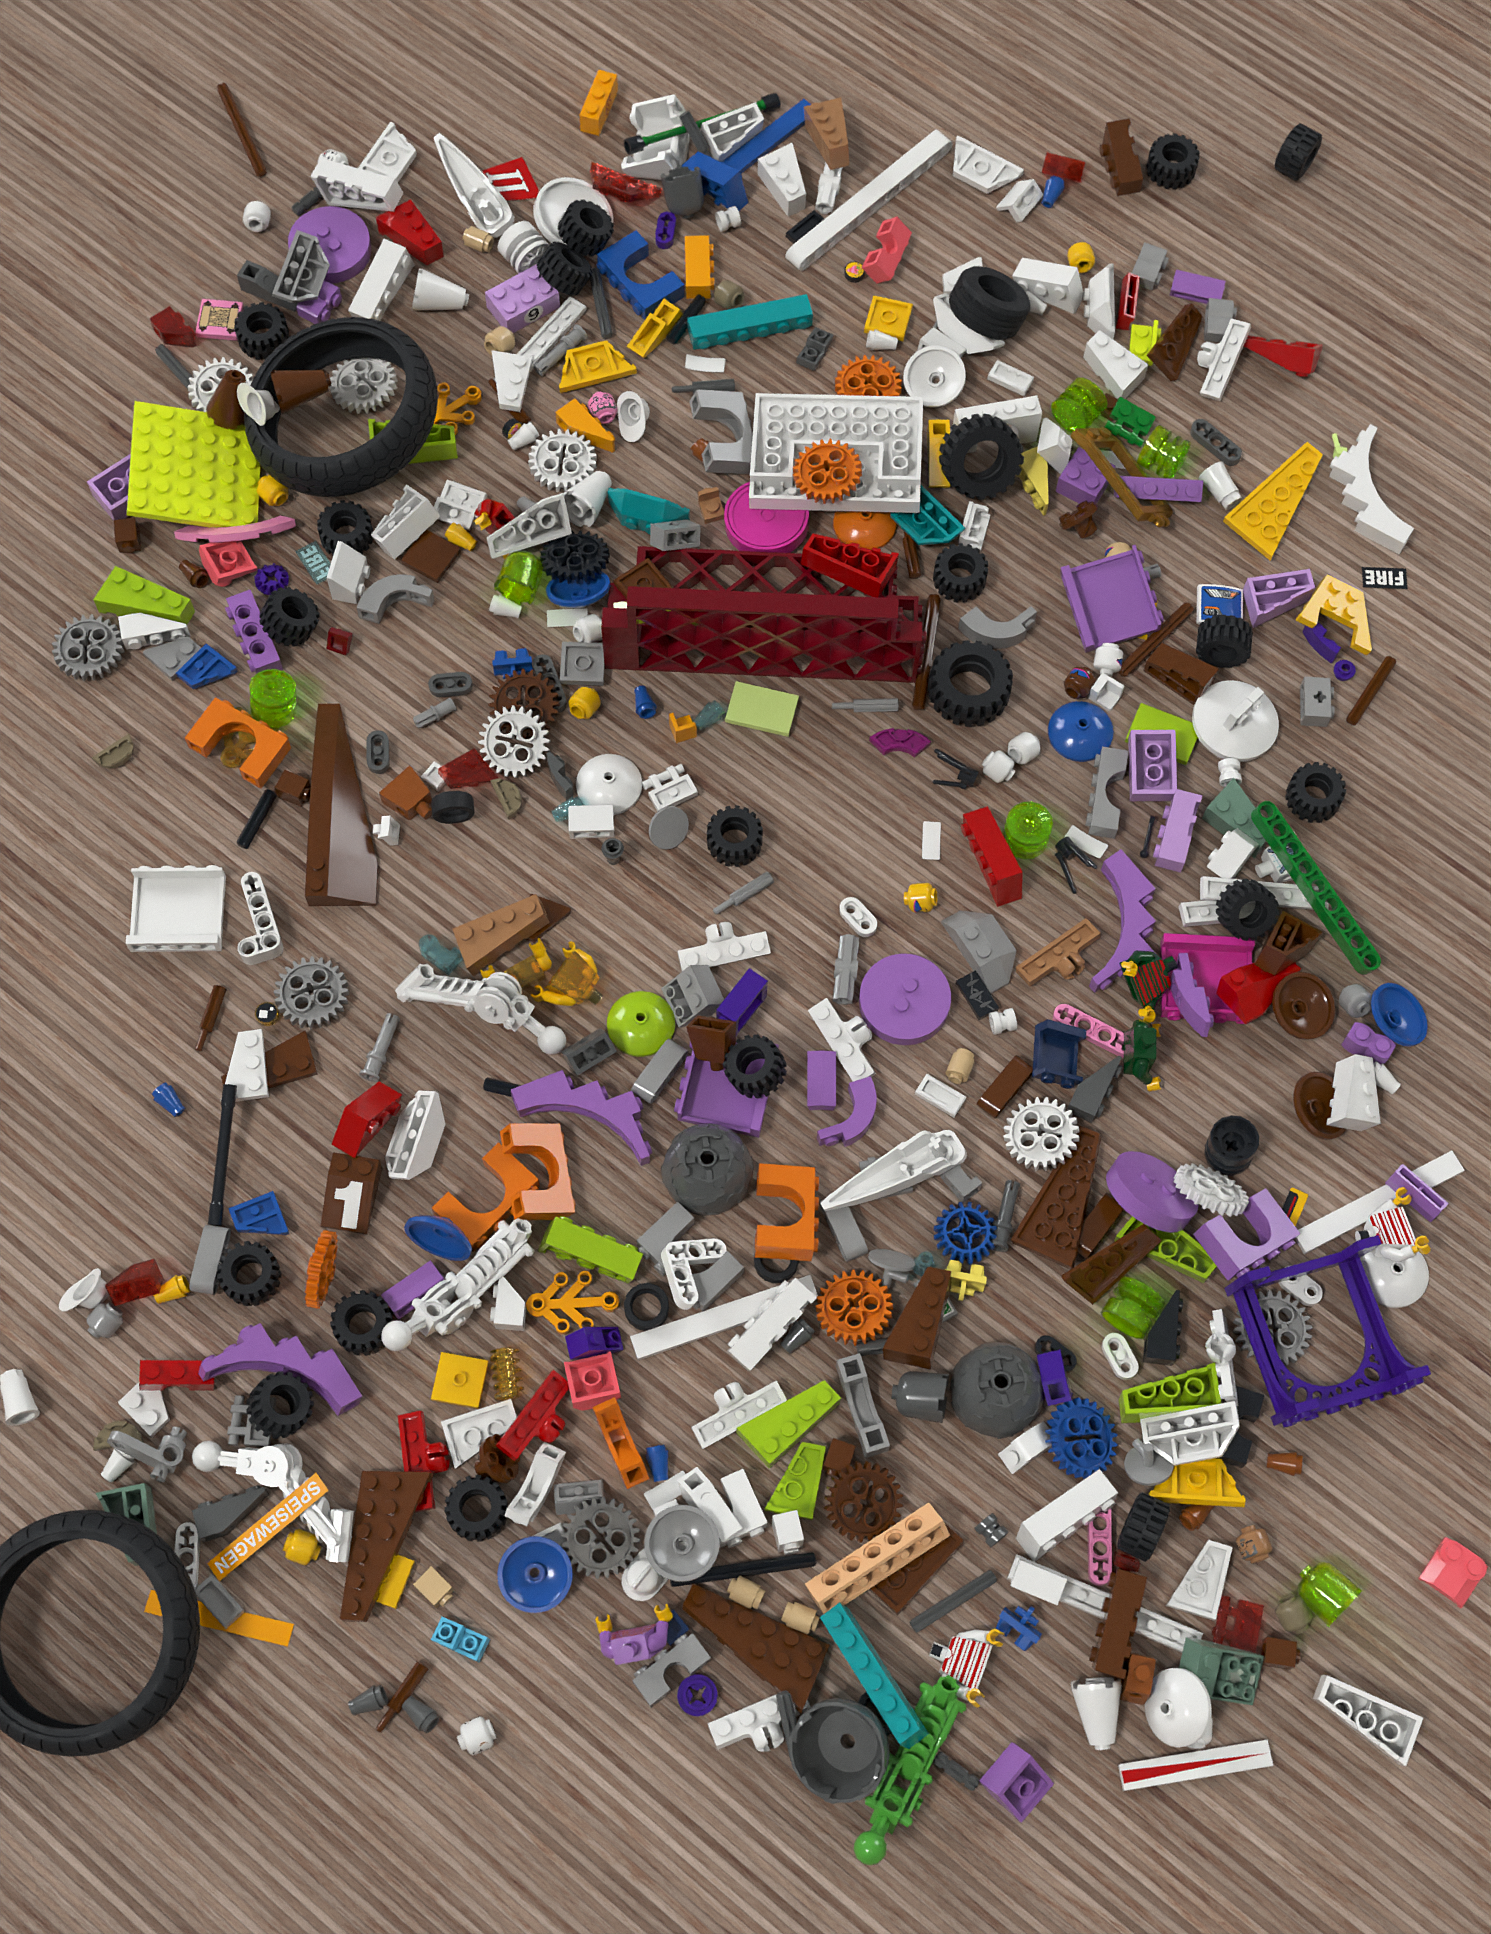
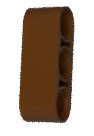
M1015 1055L980 1097L976 1105L996 1119L1031 1077L1033 1067L1021 1057Z
M1105 1193L1083 1223L1077 1253L1086 1260L1124 1210L1115 1198L1108 1193Z

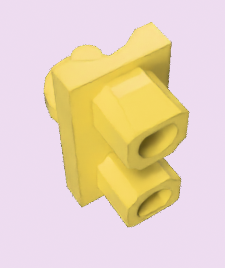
M949 1261L947 1269L944 1270L951 1271L952 1283L950 1292L959 1293V1301H963L964 1295L974 1296V1291H984L987 1277H984V1266L971 1265L969 1274L961 1272L962 1263L960 1261Z

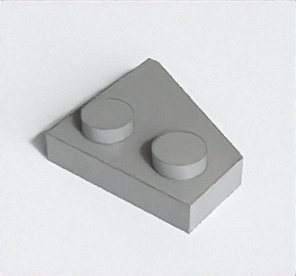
M187 636L143 651V655L171 681H174L177 678L176 672L201 647Z

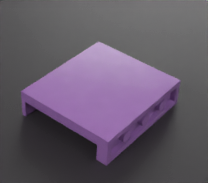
M1133 545L1130 551L1074 568H1070L1067 565L1060 569V575L1085 653L1096 650L1103 643L1116 644L1160 631L1161 623L1164 622L1161 610L1156 609V594L1154 590L1150 591L1148 583H1151L1148 571L1143 569V554L1141 550L1137 551L1136 545Z
M692 1050V1055L687 1056L684 1069L688 1070L686 1078L682 1077L679 1090L683 1091L681 1099H676L674 1112H677L678 1121L697 1125L717 1124L732 1130L734 1133L759 1138L768 1096L766 1097L763 1094L761 1098L756 1099L754 1095L752 1098H748L745 1094H740L724 1073L725 1068L721 1071H712L710 1062L698 1060ZM756 1059L751 1062L745 1074L758 1072L763 1067L765 1059Z

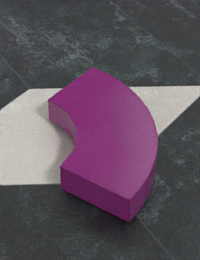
M890 728L869 737V741L883 755L894 751H902L915 758L931 745V741L927 737L910 729Z

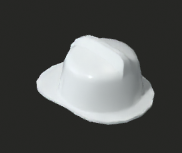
M240 383L238 385L237 398L244 412L255 420L258 425L264 426L266 420L272 418L275 413L280 411V407L274 401L269 391L255 390L247 383Z
M626 391L620 395L617 402L619 429L626 441L636 442L644 434L646 420L649 417L650 411L648 403L640 398L637 393Z
M98 1268L94 1269L86 1277L71 1286L61 1298L59 1309L62 1312L69 1311L77 1305L93 1309L98 1304L103 1303L111 1295L112 1289L100 1277L101 1270Z
M644 1548L625 1569L621 1583L628 1597L637 1601H645L657 1594L668 1579L654 1570L648 1561Z

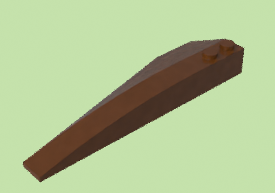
M340 703L318 704L311 776L305 898L308 906H376L378 863Z

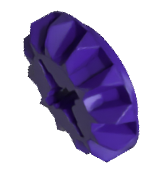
M273 563V565L265 564L263 568L258 569L254 580L256 588L261 593L271 595L274 590L277 591L281 587L285 589L288 586L289 576L282 565L277 566ZM275 575L276 581L270 580L268 582L267 576L272 577Z
M691 1675L684 1679L678 1688V1703L687 1714L691 1716H704L712 1711L717 1702L716 1686L711 1679L704 1675ZM690 1687L695 1691L702 1690L705 1687L702 1694L703 1700L706 1702L705 1704L699 1700L690 1704L693 1697L689 1689Z

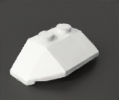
M1108 264L1089 280L1088 288H1084L1083 298L1084 301H1087V305L1084 306V318H1087V326L1092 331L1097 333L1100 330L1111 339H1114V264Z
M947 293L934 297L933 302L939 330L966 348L965 353L989 351L1004 346L1005 342L1003 340L991 339L980 335L961 323L951 311L949 295Z
M418 1091L415 1094V1098L401 1112L385 1156L390 1178L410 1180L432 1166L445 1127L441 1102L436 1091Z
M1235 1401L1140 1419L1143 1442L1145 1444H1152L1153 1450L1174 1466L1222 1457L1240 1427Z

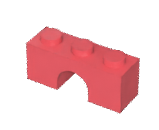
M898 217L882 222L876 237L881 242L883 248L869 252L862 266V269L876 284L893 278L896 267L902 259L901 256L912 234Z

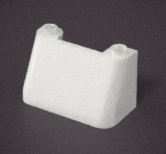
M673 94L633 104L630 121L638 130L637 135L647 137L683 126L679 116L686 112L676 95ZM688 132L649 144L643 148L644 151L635 153L633 157L626 156L622 162L623 172L629 177L661 180V174L664 173L667 176L669 175V170L680 168L686 162L690 140Z

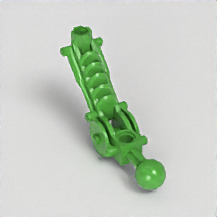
M949 1675L946 1677L940 1676L937 1684H934V1686L925 1682L920 1684L919 1691L922 1694L914 1711L929 1734L910 1749L900 1745L895 1756L889 1753L888 1767L880 1784L877 1786L873 1796L869 1795L865 1798V1805L874 1809V1812L869 1821L873 1824L871 1830L862 1832L855 1839L854 1853L862 1864L876 1865L882 1861L887 1849L884 1837L887 1832L893 1834L898 1823L906 1827L911 1826L913 1821L910 1815L913 1809L918 1811L923 1802V1799L919 1798L925 1784H931L933 1780L932 1775L927 1772L939 1747L946 1740L958 1713L965 1712L967 1708L965 1703L957 1699L956 1694L960 1686L957 1684L956 1679ZM898 1774L905 1780L911 1781L907 1791L894 1784Z

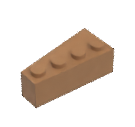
M535 894L455 927L453 932L466 968L474 977L483 967L488 964L491 965L497 960V957L506 951L509 952L521 940L527 939L550 922L543 903Z

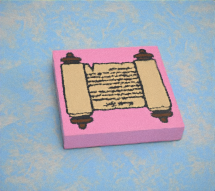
M202 299L195 332L196 337L237 341L234 321L235 318H238L237 314L239 311L243 312V302Z

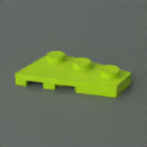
M806 1442L800 1444L764 1511L781 1514L797 1510L799 1518L813 1519L826 1446Z

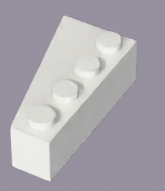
M322 158L310 176L330 206L394 211L403 195V191L395 178Z
M1099 1469L1023 1521L1016 1540L1031 1560L1035 1562L1061 1541L1072 1536L1083 1524L1087 1525L1092 1522L1100 1511L1106 1512L1115 1505L1114 1500L1118 1492Z
M1321 1675L1313 1699L1397 1764L1406 1766L1423 1717L1330 1676Z

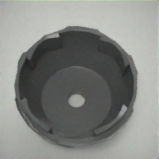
M710 1123L691 1126L675 1136L665 1154L663 1165H661L662 1182L670 1196L688 1212L700 1216L719 1215L742 1202L748 1193L754 1171L752 1156H750L741 1138L724 1126ZM711 1154L714 1157V1161L711 1164H704L701 1161V1156Z
M985 1343L974 1348L968 1354L961 1357L954 1367L950 1391L951 1405L955 1415L966 1427L997 1439L1012 1437L1022 1431L1039 1416L1045 1398L1036 1362L1022 1349L1008 1343ZM997 1376L1005 1377L1008 1381L1007 1387L998 1388L994 1383V1379Z
M833 1698L814 1704L802 1714L794 1730L789 1735L788 1746L794 1771L808 1790L828 1803H851L862 1800L877 1788L888 1767L889 1742L884 1727L870 1709L853 1700ZM844 1734H851L854 1737V1746L845 1744L843 1740Z

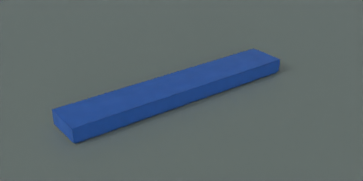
M802 99L722 162L738 169L742 174L756 163L759 158L765 156L805 125L804 106L811 104L806 99Z

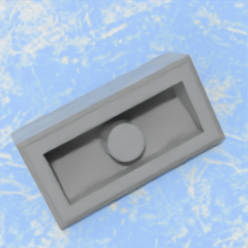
M603 1479L554 1484L557 1515L576 1513L573 1507L576 1506L581 1510L583 1508L582 1500L590 1505L592 1497H595L597 1503H600L601 1497L604 1496Z

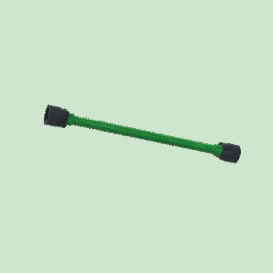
M777 93L762 96L761 100L756 102L759 110H763L764 113L779 109L781 106ZM731 111L696 121V124L700 129L703 122L724 115ZM683 125L647 137H641V135L632 136L624 139V148L628 155L644 151L643 148L649 144L687 133Z

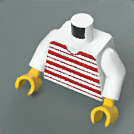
M1405 1187L1397 1189L1396 1198H1391L1369 1215L1364 1230L1356 1231L1355 1233L1356 1241L1379 1235L1382 1244L1372 1250L1373 1255L1376 1257H1384L1395 1262H1401L1416 1256L1417 1252L1425 1255L1431 1250L1427 1244L1429 1240L1426 1236L1415 1238L1404 1208L1398 1206L1400 1203L1407 1205L1411 1202L1412 1198L1410 1195L1401 1198L1407 1192Z
M992 1629L991 1631L971 1630L958 1633L956 1637L951 1638L948 1647L934 1642L929 1654L930 1657L942 1661L939 1670L942 1677L949 1675L956 1679L957 1684L960 1686L956 1696L969 1701L976 1708L980 1705L974 1701L977 1696L985 1698L984 1694L978 1690V1686L992 1646L1001 1647L1003 1643L996 1641V1637L999 1634H1005L997 1629Z

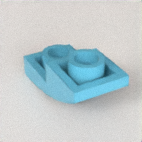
M441 1617L431 1638L432 1641L479 1663L490 1641L488 1637L444 1617Z

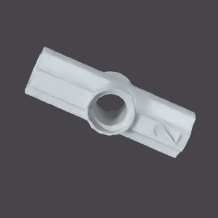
M825 163L824 172L820 175L818 197L815 209L822 214H827L833 210L835 197L839 194L843 167L830 170Z

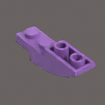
M1179 953L1176 962L1178 968L1172 972L1171 993L1186 1021L1202 1037H1207L1209 1028L1213 1027V1014H1209L1210 999L1209 996L1205 995L1204 987H1197V981L1193 979L1194 966L1193 962H1189L1188 953Z

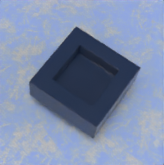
M674 1609L671 1611L673 1617L668 1621L667 1643L669 1646H672L679 1637L690 1630Z

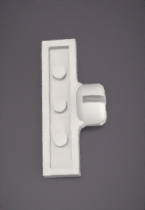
M1231 319L1220 343L1205 342L1202 344L1201 348L1203 351H1199L1197 361L1199 366L1208 368L1209 372L1201 388V396L1217 401L1221 400L1250 332V323Z
M1206 900L1180 903L1179 911L1183 927L1221 924L1217 919L1219 916L1216 914V909L1219 908L1216 905L1217 901ZM1245 904L1240 910L1239 919L1249 916L1253 912L1255 905Z
M721 922L719 924L721 936H719L717 925L712 924L705 930L707 936V943L705 945L677 951L681 971H684L690 965H709V967L770 954L766 931L736 937L731 923Z
M825 998L808 1010L832 1050L836 1051V1056L852 1081L869 1076L872 1077L876 1074L861 1050L862 1045L872 1038V1033L867 1028V1024L863 1019L855 1016L848 1022H843L828 998Z
M1222 1309L1212 1311L1213 1320H1210L1212 1335L1206 1342V1352L1209 1358L1216 1362V1372L1222 1380V1384L1218 1385L1220 1398L1225 1399L1226 1403L1235 1401L1238 1406L1232 1361L1236 1353V1346L1233 1339L1229 1336L1227 1319Z
M774 1381L750 1395L744 1393L739 1383L732 1382L726 1385L732 1398L731 1400L724 1388L717 1390L714 1393V1399L719 1406V1411L691 1427L701 1448H706L735 1432L736 1428L787 1401L778 1382Z
M776 1695L708 1723L718 1750L742 1739L751 1738L758 1751L768 1752L770 1749L767 1738L770 1737L774 1748L779 1747L784 1740L780 1728L782 1721ZM807 1700L803 1708V1711L800 1714L793 1705L795 1716H799L803 1714L806 1710L811 1708Z

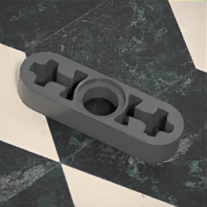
M1197 419L1193 422L1190 430V435L1220 461H1223L1225 465L1235 466L1239 463L1242 451L1235 443L1208 421ZM1212 439H1218L1221 442V445L1214 446L1211 444L1210 441Z
M538 655L533 660L534 673L536 676L542 673V681L548 678L556 682L555 689L551 693H558L559 695L557 700L560 701V706L554 707V709L560 713L566 708V697L555 667L548 655ZM542 662L544 663V665H546L547 673L545 674L543 673V669L540 666V663Z

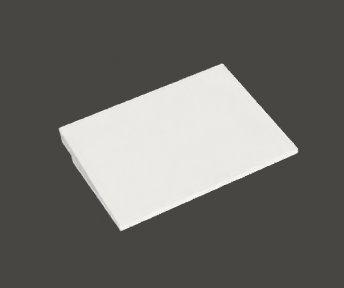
M756 393L750 466L749 509L919 513L923 397ZM821 439H823L825 444H828L829 439H832V444L840 440L841 446L848 443V448H854L855 454L859 455V460L862 464V476L860 477V484H856V491L850 490V497L843 494V501L839 500L838 497L835 498L834 504H832L830 499H827L826 504H823L822 499L815 503L814 496L808 500L806 493L801 495L800 488H796V481L793 478V466H795V459H799V452L806 453L805 446L810 449L813 448L812 442H815L817 446L820 445Z

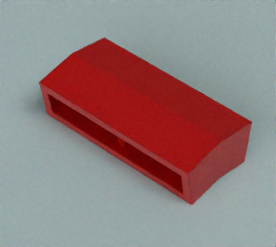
M1129 272L1123 278L1120 289L1116 329L1121 330L1129 329V325L1135 319L1140 276Z

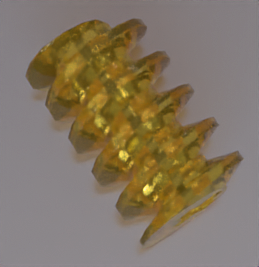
M504 1347L489 1352L493 1354L490 1356V1362L494 1363L491 1366V1371L495 1373L492 1376V1380L497 1382L493 1385V1389L497 1391L494 1395L495 1400L517 1399L520 1397L518 1393L524 1390V1387L517 1386V1383L523 1381V1377L515 1375L522 1371V1368L514 1366V1364L521 1362L520 1358L513 1357L514 1354L520 1352L519 1349Z

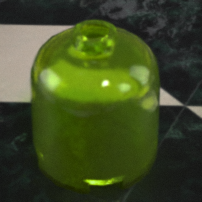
M514 551L510 553L504 560L494 583V590H498L502 596L518 605H521L522 602L531 604L535 600L543 575L541 561L527 551Z
M1320 1562L1314 1567L1308 1564L1299 1574L1302 1578L1297 1588L1299 1597L1305 1601L1308 1607L1328 1627L1362 1592L1356 1584L1328 1562Z

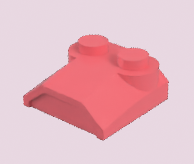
M241 540L213 542L200 545L199 547L202 564L212 582L217 586H228L231 584L232 579L257 571V566L254 565Z
M611 1352L564 1362L573 1408L582 1411L593 1409L592 1407L614 1397L616 1400L621 1398Z
M1445 1537L1418 1579L1426 1582L1457 1604L1459 1608H1462L1480 1579L1485 1576L1488 1566L1469 1549L1457 1541Z

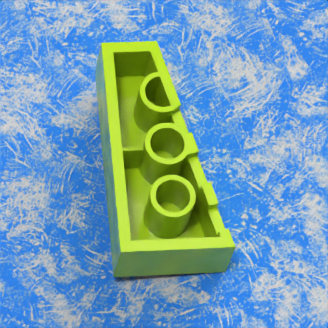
M564 1216L555 1217L547 1226L538 1248L539 1252L546 1254V1251L550 1250L557 1255L556 1258L564 1261L575 1259L580 1267L586 1269L597 1267L600 1274L628 1284L634 1279L643 1253L638 1252L637 1247L630 1244H625V1246L619 1244L614 1237L609 1235L600 1236L594 1233L595 1230L588 1226L582 1225L579 1227L574 1225L571 1219Z
M1132 1216L1116 1235L1114 1241H1117L1144 1223ZM1148 1226L1162 1241L1146 1255L1147 1257L1203 1284L1217 1268L1201 1244L1183 1230L1165 1232Z
M1215 1363L1208 1364L1200 1369L1188 1370L1186 1373L1177 1376H1168L1154 1383L1149 1382L1122 1390L1118 1400L1121 1423L1141 1422L1140 1419L1222 1404Z
M824 1380L737 1427L736 1434L770 1469L840 1404L841 1397Z

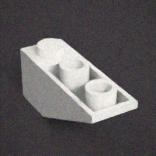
M144 613L118 617L121 638L126 650L139 649L142 646L160 645L163 642L175 641L187 636L191 637L188 627L184 623Z
M698 1467L677 1480L682 1497L687 1504L702 1510L713 1520L722 1544L743 1531V1528L717 1490Z

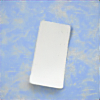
M686 355L685 368L704 372H724L725 358Z
M923 822V859H940V822Z
M1074 825L1071 826L1065 837H1070L1079 849L1097 858H1101L1108 847L1107 844L1089 836Z
M684 1471L679 1472L644 1493L652 1509L681 1495L677 1480L685 1475Z

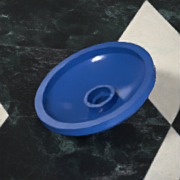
M604 572L602 574L595 573V579L587 577V582L580 579L579 584L575 580H572L570 584L567 583V580L559 583V578L548 583L546 594L548 599L558 606L583 608L598 602L607 594L610 589V580Z
M1075 701L1064 704L1053 713L1048 725V737L1051 745L1061 756L1072 761L1087 762L1095 760L1096 754H1100L1102 747H1110L1113 739V725L1109 716L1101 708L1088 702ZM1079 723H1085L1086 726H1080Z
M1385 983L1375 989L1371 998V1010L1373 1018L1382 1033L1393 1042L1402 1046L1411 1047L1422 1042L1427 1034V1019L1422 1006L1413 994L1404 987L1394 983Z
M419 1215L409 1218L404 1226L407 1236L415 1244L438 1257L453 1261H463L468 1259L472 1252L469 1239L453 1221L446 1217Z
M541 1536L522 1538L513 1543L503 1554L497 1572L498 1585L504 1598L515 1608L529 1613L544 1612L557 1606L567 1595L572 1582V1565L565 1550L555 1541ZM532 1568L539 1569L537 1576L530 1575Z

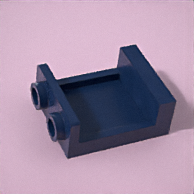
M1049 1019L1035 1025L1032 1077L1041 1079L1043 1083L1060 1084L1065 1089H1072L1083 1082V1077L1077 1076L1078 1042L1086 1039V1030Z

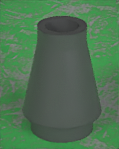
M609 838L602 844V853L609 864H618L624 851L623 843L616 838Z
M801 1318L798 1322H794L780 1345L791 1354L795 1349L813 1338L811 1335L815 1331Z
M373 1685L349 1701L348 1705L352 1715L355 1716L360 1713L383 1709V1706L388 1704V1698L382 1685L377 1687Z
M410 1696L402 1705V1709L406 1711L419 1731L429 1733L439 1722L440 1717L437 1715V1711L416 1700L413 1696Z

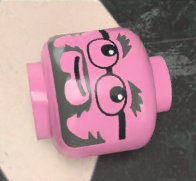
M597 392L589 399L588 408L593 418H598L601 424H608L614 420V417L617 415V407L611 394Z

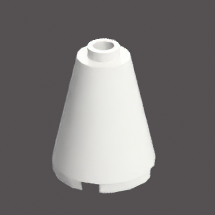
M419 268L412 310H462L463 306L468 304L469 294L465 293V288Z
M596 471L563 493L568 518L571 523L580 527L583 525L590 527L596 521L608 494V488L612 485L610 476L607 473Z
M1114 1677L1087 1678L1086 1684H1079V1680L1071 1682V1690L1089 1744L1094 1745L1095 1750L1110 1749V1744L1115 1743L1122 1685L1120 1678L1115 1681Z

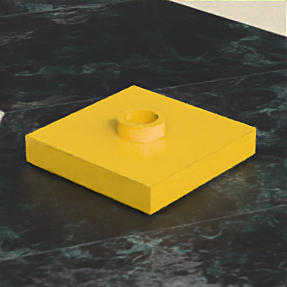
M873 295L864 333L868 334L869 331L878 330L896 337L899 341H904L913 304Z
M441 1352L431 1401L479 1409L489 1361Z
M400 1555L394 1556L389 1567L391 1570L388 1577L384 1578L379 1589L380 1594L376 1601L377 1603L397 1609L414 1566V1560Z

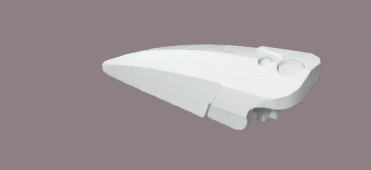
M439 133L434 137L441 160L459 199L468 209L474 224L479 229L490 233L494 238L501 236L514 223V215L507 201L498 190H495L491 181L454 144Z
M926 1130L921 1131L866 1167L827 1196L820 1204L825 1211L893 1194L934 1175H941L963 1163L967 1157V1152L956 1134L950 1130H943L938 1133H931Z

